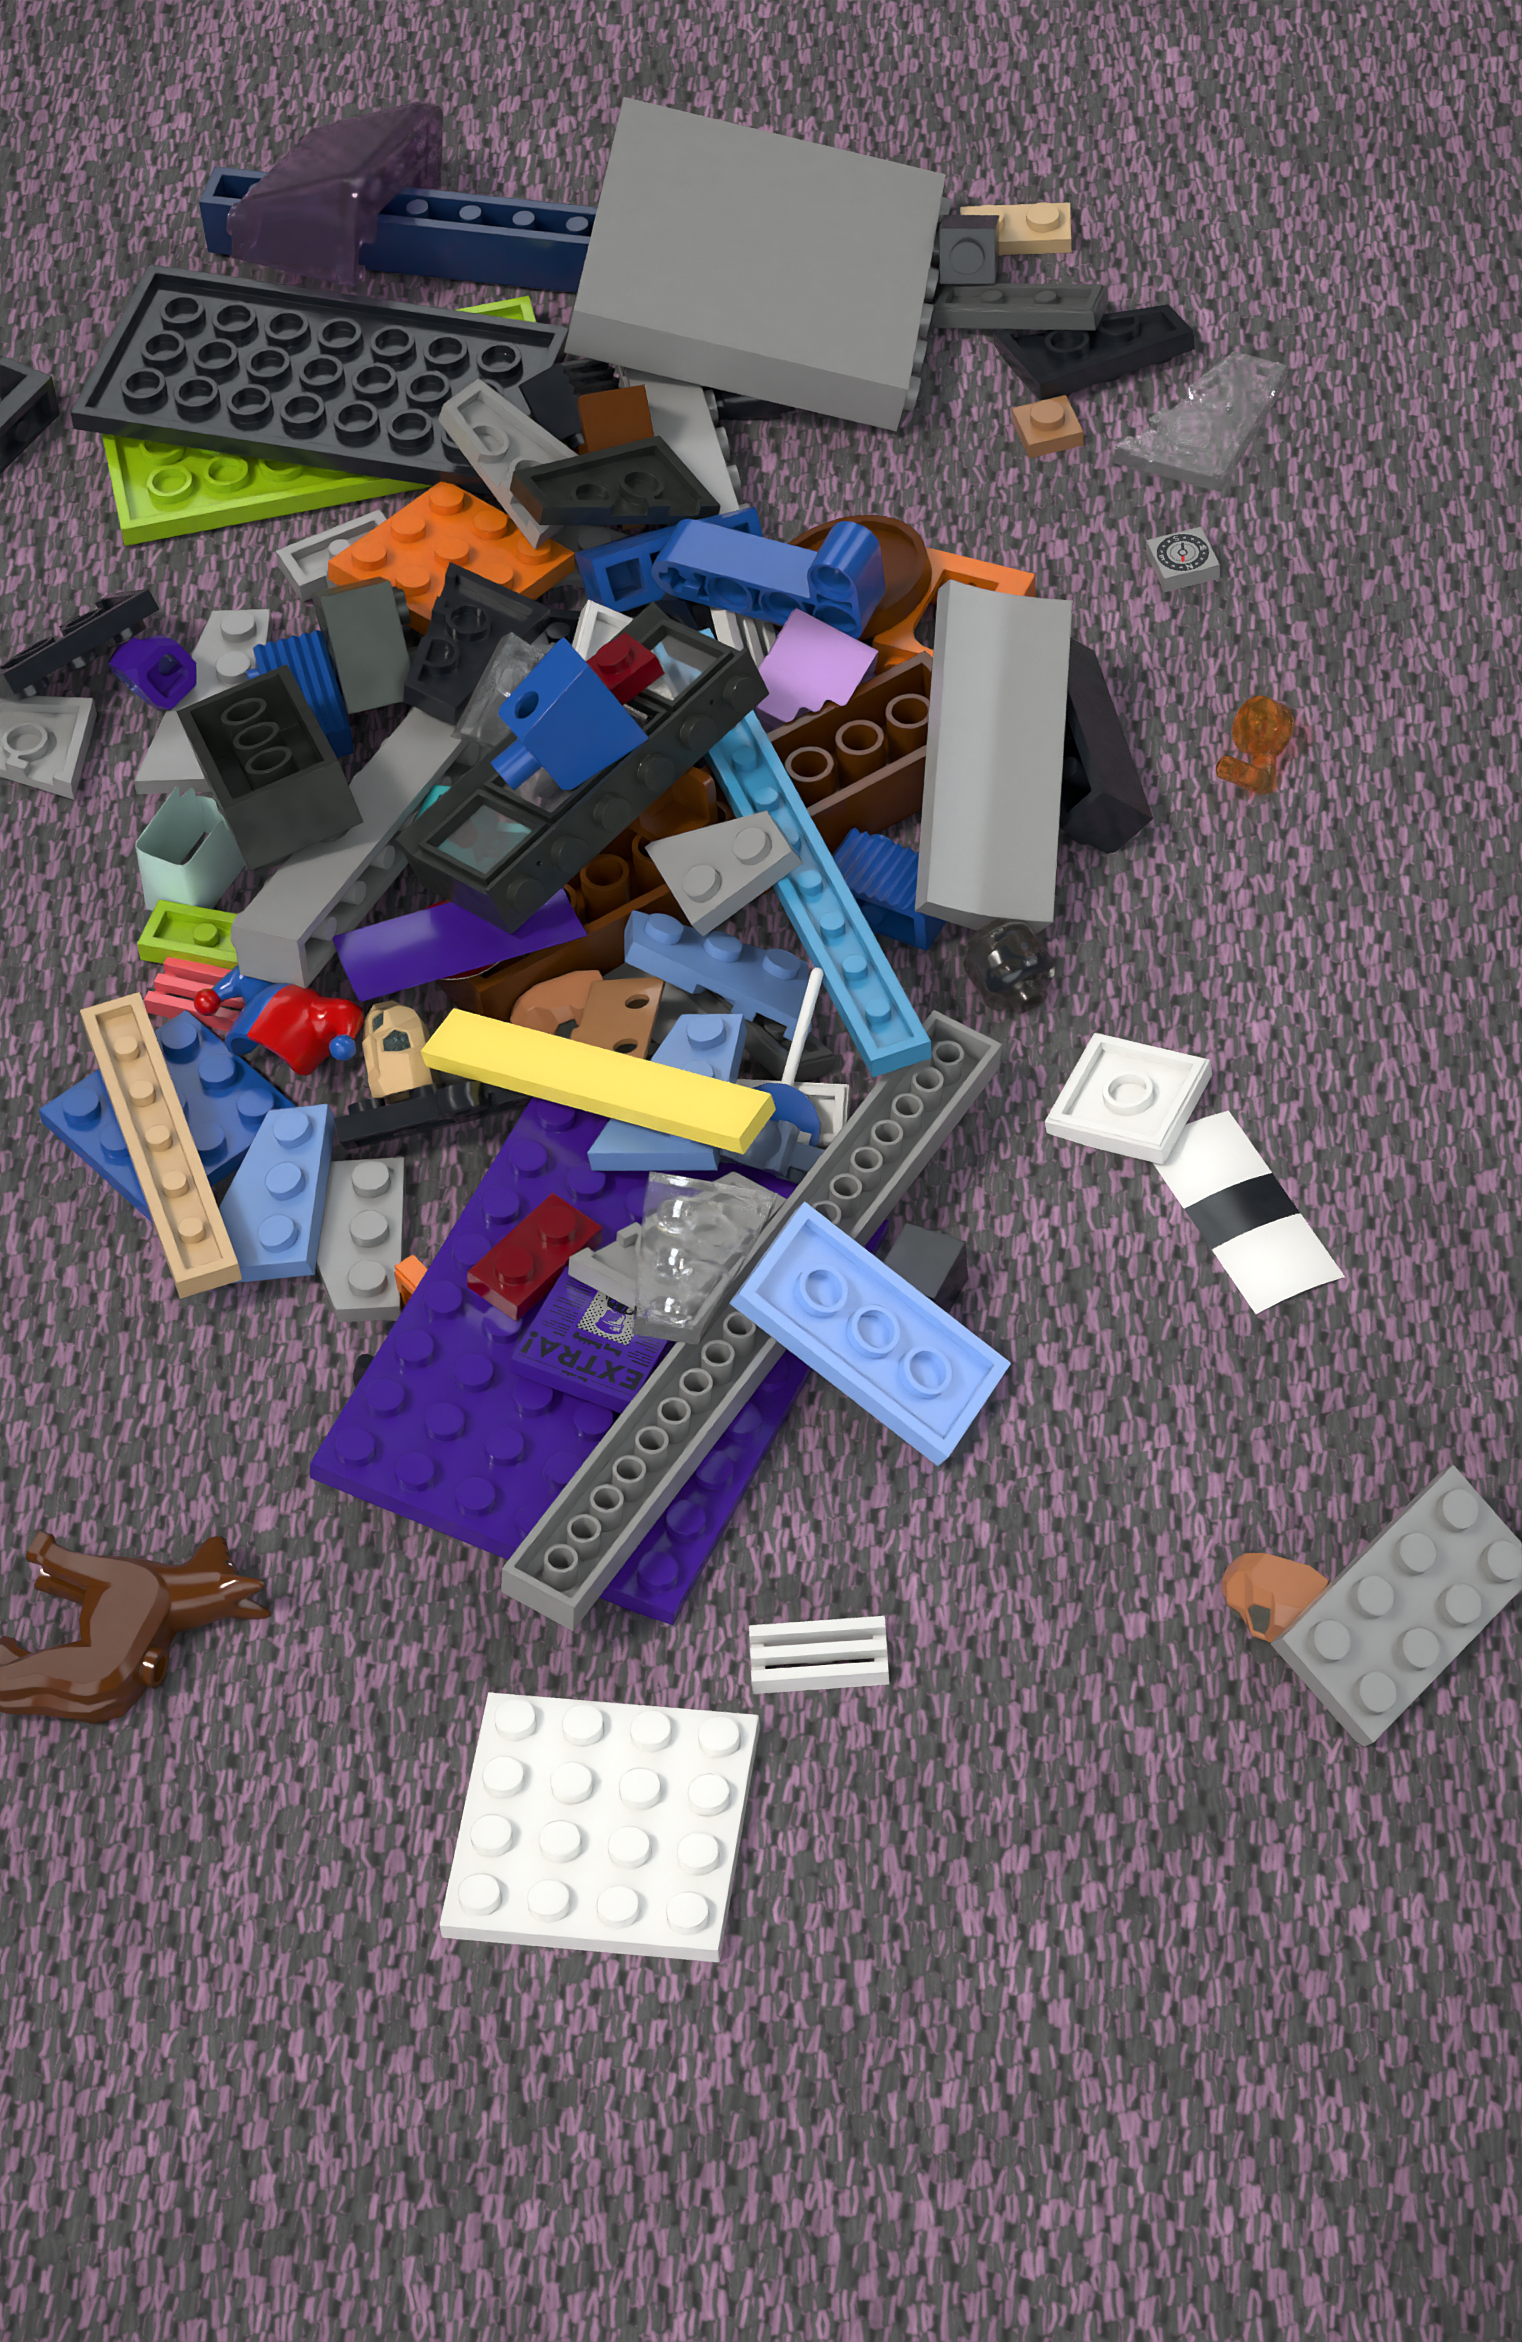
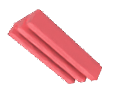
M167 957L163 964L165 973H158L154 980L155 991H148L144 998L147 1013L175 1018L187 1010L204 1026L229 1031L240 1012L222 1007L227 1006L242 1010L245 1006L242 997L221 1002L219 1010L215 1014L204 1016L196 1011L194 1001L170 996L169 994L194 999L200 990L212 989L231 970Z

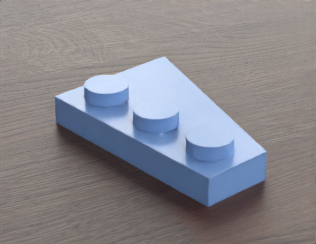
M632 910L624 930L626 963L691 994L702 993L709 989L721 995L727 1002L733 1005L731 1013L743 1014L744 1019L750 1022L755 1019L757 1013L787 1026L783 1037L790 1041L793 1040L809 982L808 962L799 960L794 954L783 949L772 948L765 950L742 943L733 935L722 931H712L702 936L695 928L682 925L678 920L666 914L655 913L648 915ZM812 1021L810 1022V1026H809V1029H808L807 1036H808V1034H809V1032H810V1029H811V1027H812Z
M681 1014L650 1061L736 1084L747 1036L744 1015ZM613 1118L609 1120L587 1153L592 1171L717 1170L720 1160V1148Z
M329 1104L269 1110L219 1207L242 1276V1280L233 1283L315 1275L335 1132L334 1118L336 1117Z

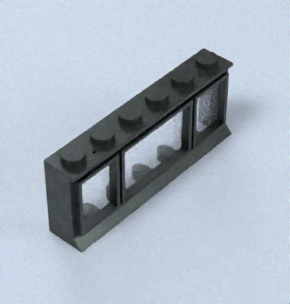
M654 602L650 603L609 641H614L626 632L657 656L665 672L663 676L623 705L649 739L572 790L563 791L542 767L513 791L490 764L494 758L518 739L511 731L395 838L421 885L500 929L513 934L770 694L749 650L743 648L739 651L670 619Z

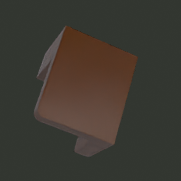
M645 384L590 393L578 397L577 407L584 443L577 447L578 455L654 437Z
M692 766L627 827L653 842L718 824L714 779Z

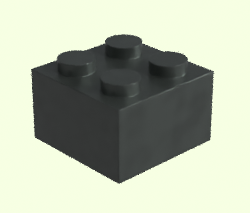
M378 576L312 592L311 595L319 628L323 633L346 713L353 714L402 702L404 700V684L417 652V647L405 644L401 625L411 623L403 589H398L397 586L392 587L390 580Z

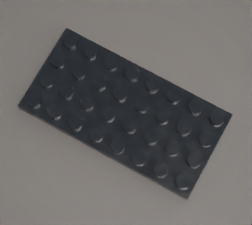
M149 264L70 413L73 427L77 430L435 486L441 481L454 484L468 492L494 496L438 421L443 404L479 378L535 421L518 386L551 366L564 362L567 353H564L570 327Z

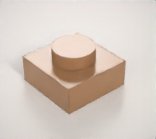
M1066 395L1012 408V422L1029 458L1084 445L1083 430Z

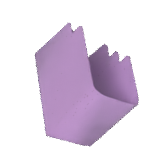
M796 608L789 616L771 646L768 655L758 668L770 694L753 710L765 733L767 734L809 711H820L823 704L830 700L840 706L846 705L856 687L872 678L879 651Z

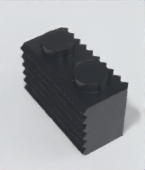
M589 358L557 363L518 386L535 422L560 442L567 444L568 448L572 451L577 450V447L584 443L577 407L578 397L585 394L622 388L618 386L620 378L613 376L615 368L608 366L609 363Z

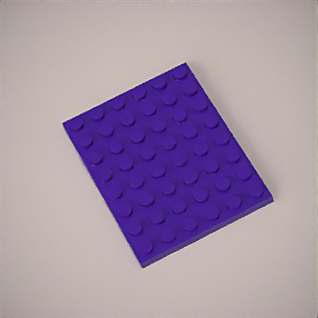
M533 1096L310 1462V1478L509 1560L613 1426L621 1413L511 1373V1357L551 1290L516 1322L467 1287V1271L552 1193H555L602 1226V1243L593 1250V1252H596L615 1242L618 1231L635 1222L644 1227L671 1213V1204L733 1171L786 1199L789 1198L798 1184L776 1178L775 1175L761 1170L720 1161L717 1170L592 1171L587 1153L611 1118ZM887 1219L883 1221L864 1246L874 1256L888 1233L889 1220ZM711 1297L683 1326L681 1332L679 1333L671 1349L681 1338V1336L684 1334L687 1328L691 1325V1323L694 1321L697 1315L701 1312L704 1306L708 1303ZM786 1349L599 1598L635 1613L671 1625L674 1624L813 1370L809 1365Z

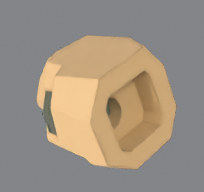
M393 1000L373 1004L364 1020L362 1048L371 1094L373 1098H384L386 1104L410 1100V1090L428 1084L440 1083L438 1070L426 1067L420 1052L430 1039L428 1028L414 1009Z

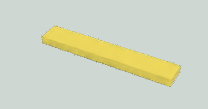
M453 1008L420 1051L426 1067L740 1154H744L776 1110L772 1095L767 1092Z

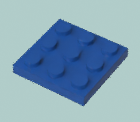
M185 1010L155 1030L154 1033L210 1187H212L240 1167L269 1110L294 1108L296 1106L237 1054L230 1053L226 1044ZM98 1069L39 1109L41 1121L153 1223Z

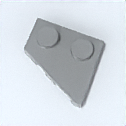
M767 810L656 840L645 847L689 922L702 936L712 931L803 863L778 822Z

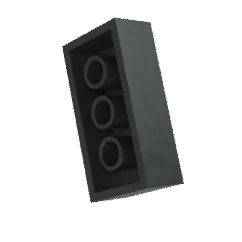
M287 664L176 711L200 769L249 871L261 866L272 867L288 860L294 852L317 842L335 841L343 837L350 828L363 823L341 765Z

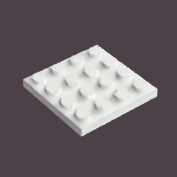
M488 1692L439 1925L442 1938L720 1962L760 1730L759 1715Z

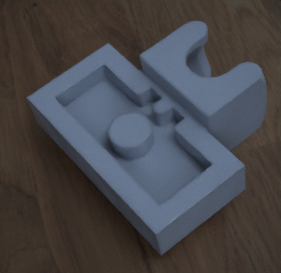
M768 1120L744 1154L720 1148L719 1161L735 1163L774 1174L776 1178L799 1185L825 1150L797 1142L800 1129L794 1124L783 1120L778 1122Z

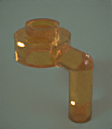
M1255 696L1247 700L1240 707L1234 718L1232 738L1235 746L1241 752L1252 756V765L1225 755L1220 758L1216 765V775L1223 780L1257 794L1272 793L1277 786L1276 756L1286 748L1293 732L1294 722L1290 709L1285 704L1266 696Z

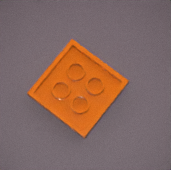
M440 481L329 560L328 580L339 586L378 576L390 580L392 587L397 586L398 589H403L411 621L410 624L406 625L426 635L431 622L432 609L437 596L440 597L443 590L445 574L450 562L532 600H536L575 571V552L550 538L534 549L509 515L454 484Z

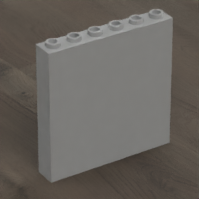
M624 97L564 353L897 432L903 409L914 410L921 378L911 376V373L920 374L927 347V341L917 338L918 336L926 338L933 311V305L924 303V300L932 302L940 269L930 267V265L937 267L939 265L940 237L939 232H936V230H939L943 216L949 215L952 199L942 197L946 174Z

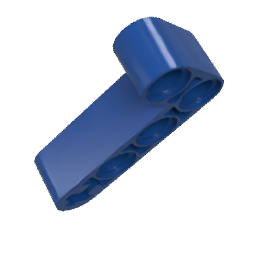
M684 519L677 523L651 567V575L656 584L668 594L678 598L782 626L785 625L791 613L797 608L855 639L862 635L885 594L886 588L881 547L878 539L864 526L849 521L836 523L831 528L819 551L816 552L707 522Z

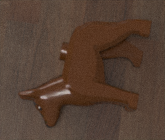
M38 1531L26 1552L28 1562L42 1566L34 1588L82 1605L79 1618L81 1640L31 1653L19 1648L14 1638L7 1636L0 1638V1712L70 1718L91 1724L122 1717L139 1700L147 1687L156 1689L162 1683L169 1664L168 1648L177 1632L199 1627L227 1617L237 1619H266L270 1617L271 1613L268 1609L248 1598L264 1587V1582L257 1578L241 1576L230 1557L227 1541L222 1536L209 1537L196 1549L188 1562L181 1565H169L143 1558L91 1555L71 1551L57 1544L53 1534Z

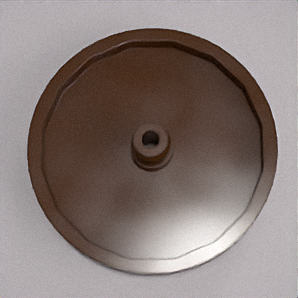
M855 515L835 519L811 528L788 543L818 552L831 528L836 523L842 521L860 524L870 530L878 539L881 547L886 587L885 594L862 635L857 639L858 641L881 634L905 619L921 603L931 582V563L921 536L910 525L887 516ZM772 623L778 632L782 630V625Z

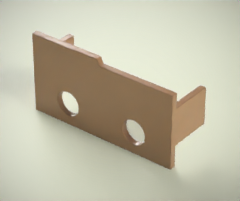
M658 977L592 981L580 1026L572 1030L570 1040L614 1052L621 1045L635 1044L637 1045L635 1050L624 1054L646 1060L666 981Z

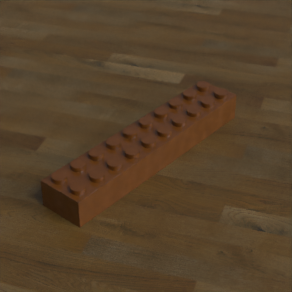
M926 651L857 686L846 705L840 706L830 700L823 704L820 711H809L767 733L773 748L831 856L851 829L856 828L860 833L867 832L871 836L922 810L933 658ZM709 765L700 768L699 770L710 775L715 781L719 823L737 819ZM626 827L563 886L577 918L587 932V936L500 961L489 970L472 977L455 980L438 979L434 981L460 1010L510 1023L511 1010L516 1000L536 984L573 971L599 970L603 977L624 964V930L632 910L648 915L655 913L666 914L678 920L682 925L694 927L689 922L645 849L652 841ZM771 886L759 896L773 890V887Z

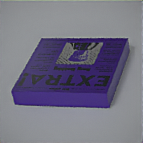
M566 1266L511 1357V1373L622 1414L667 1356L682 1328L677 1333L568 1275L569 1267Z

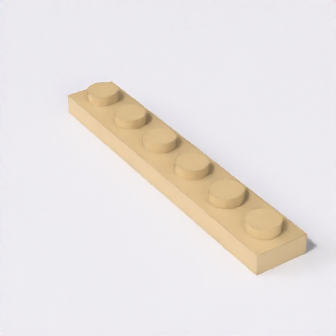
M140 992L81 1009L80 1013L87 1037L180 1299L242 1280L236 1255Z

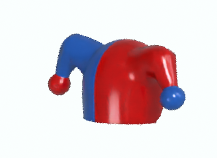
M238 965L229 971L212 989L200 990L195 995L194 1007L199 1014L204 1016L215 1014L219 1010L221 1002L242 997L245 1006L226 1035L225 1044L228 1051L233 1054L244 1055L251 1053L261 1044L283 1059L296 1074L303 1076L312 1074L329 1055H332L339 1061H347L356 1053L354 1040L365 1020L362 1008L354 1002L342 998L323 997L310 987L303 988L295 984L273 983L240 975Z

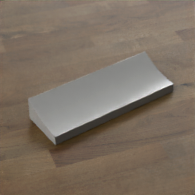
M952 579L948 580L938 589L915 911L995 937L1004 932L1015 930L1016 934L1007 935L1002 939L1017 943L1028 941L1053 923L1073 600L1006 594L967 585Z

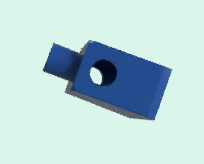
M563 637L499 707L498 715L518 739L494 758L490 764L513 791L542 767L563 791L572 790L642 745L649 737L586 661Z

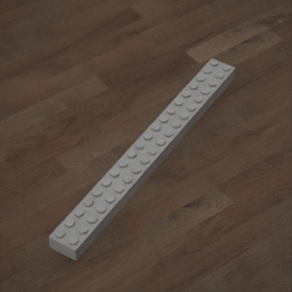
M935 1010L932 1011L922 1024L931 1040L932 1058L885 1073L504 1565L502 1568V1593L571 1631L575 1630L786 1351V1347L729 1303L791 1215L805 1201L864 1247L998 1071L1002 1050L1001 1043Z

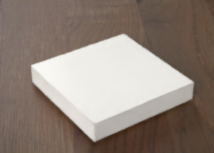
M1094 1033L1045 1120L1046 1132L1093 1148L1164 1165L1212 1077L1211 1061L1201 1057Z

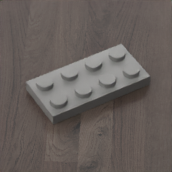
M1451 1465L1441 1470L1270 1644L1350 1736L1365 1747L1374 1743L1522 1589V1543L1458 1469Z

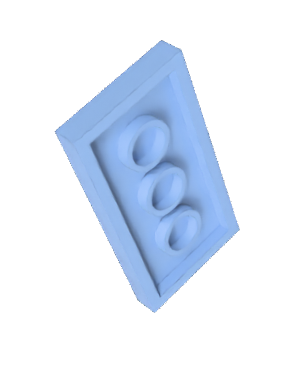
M805 1201L791 1215L729 1303L937 1466L950 1456L1011 1364Z

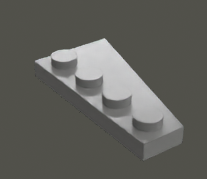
M270 609L212 611L191 656L196 662L197 685L173 709L166 710L135 777L136 794L172 793L175 787H179V793H186L190 788H194L195 792H211L176 711L248 681L246 670L256 668L253 647L257 644L265 645L271 640L272 617Z

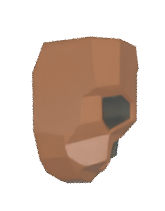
M599 970L573 971L536 984L518 997L511 1010L510 1023L551 1035L570 1038L572 1030L580 1026L592 981L604 979Z
M1245 1553L1237 1557L1227 1567L1222 1577L1221 1591L1226 1598V1604L1230 1608L1231 1613L1244 1620L1251 1636L1271 1643L1331 1582L1309 1565L1268 1553Z

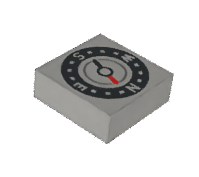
M1202 527L1146 540V554L1164 592L1220 579V564Z

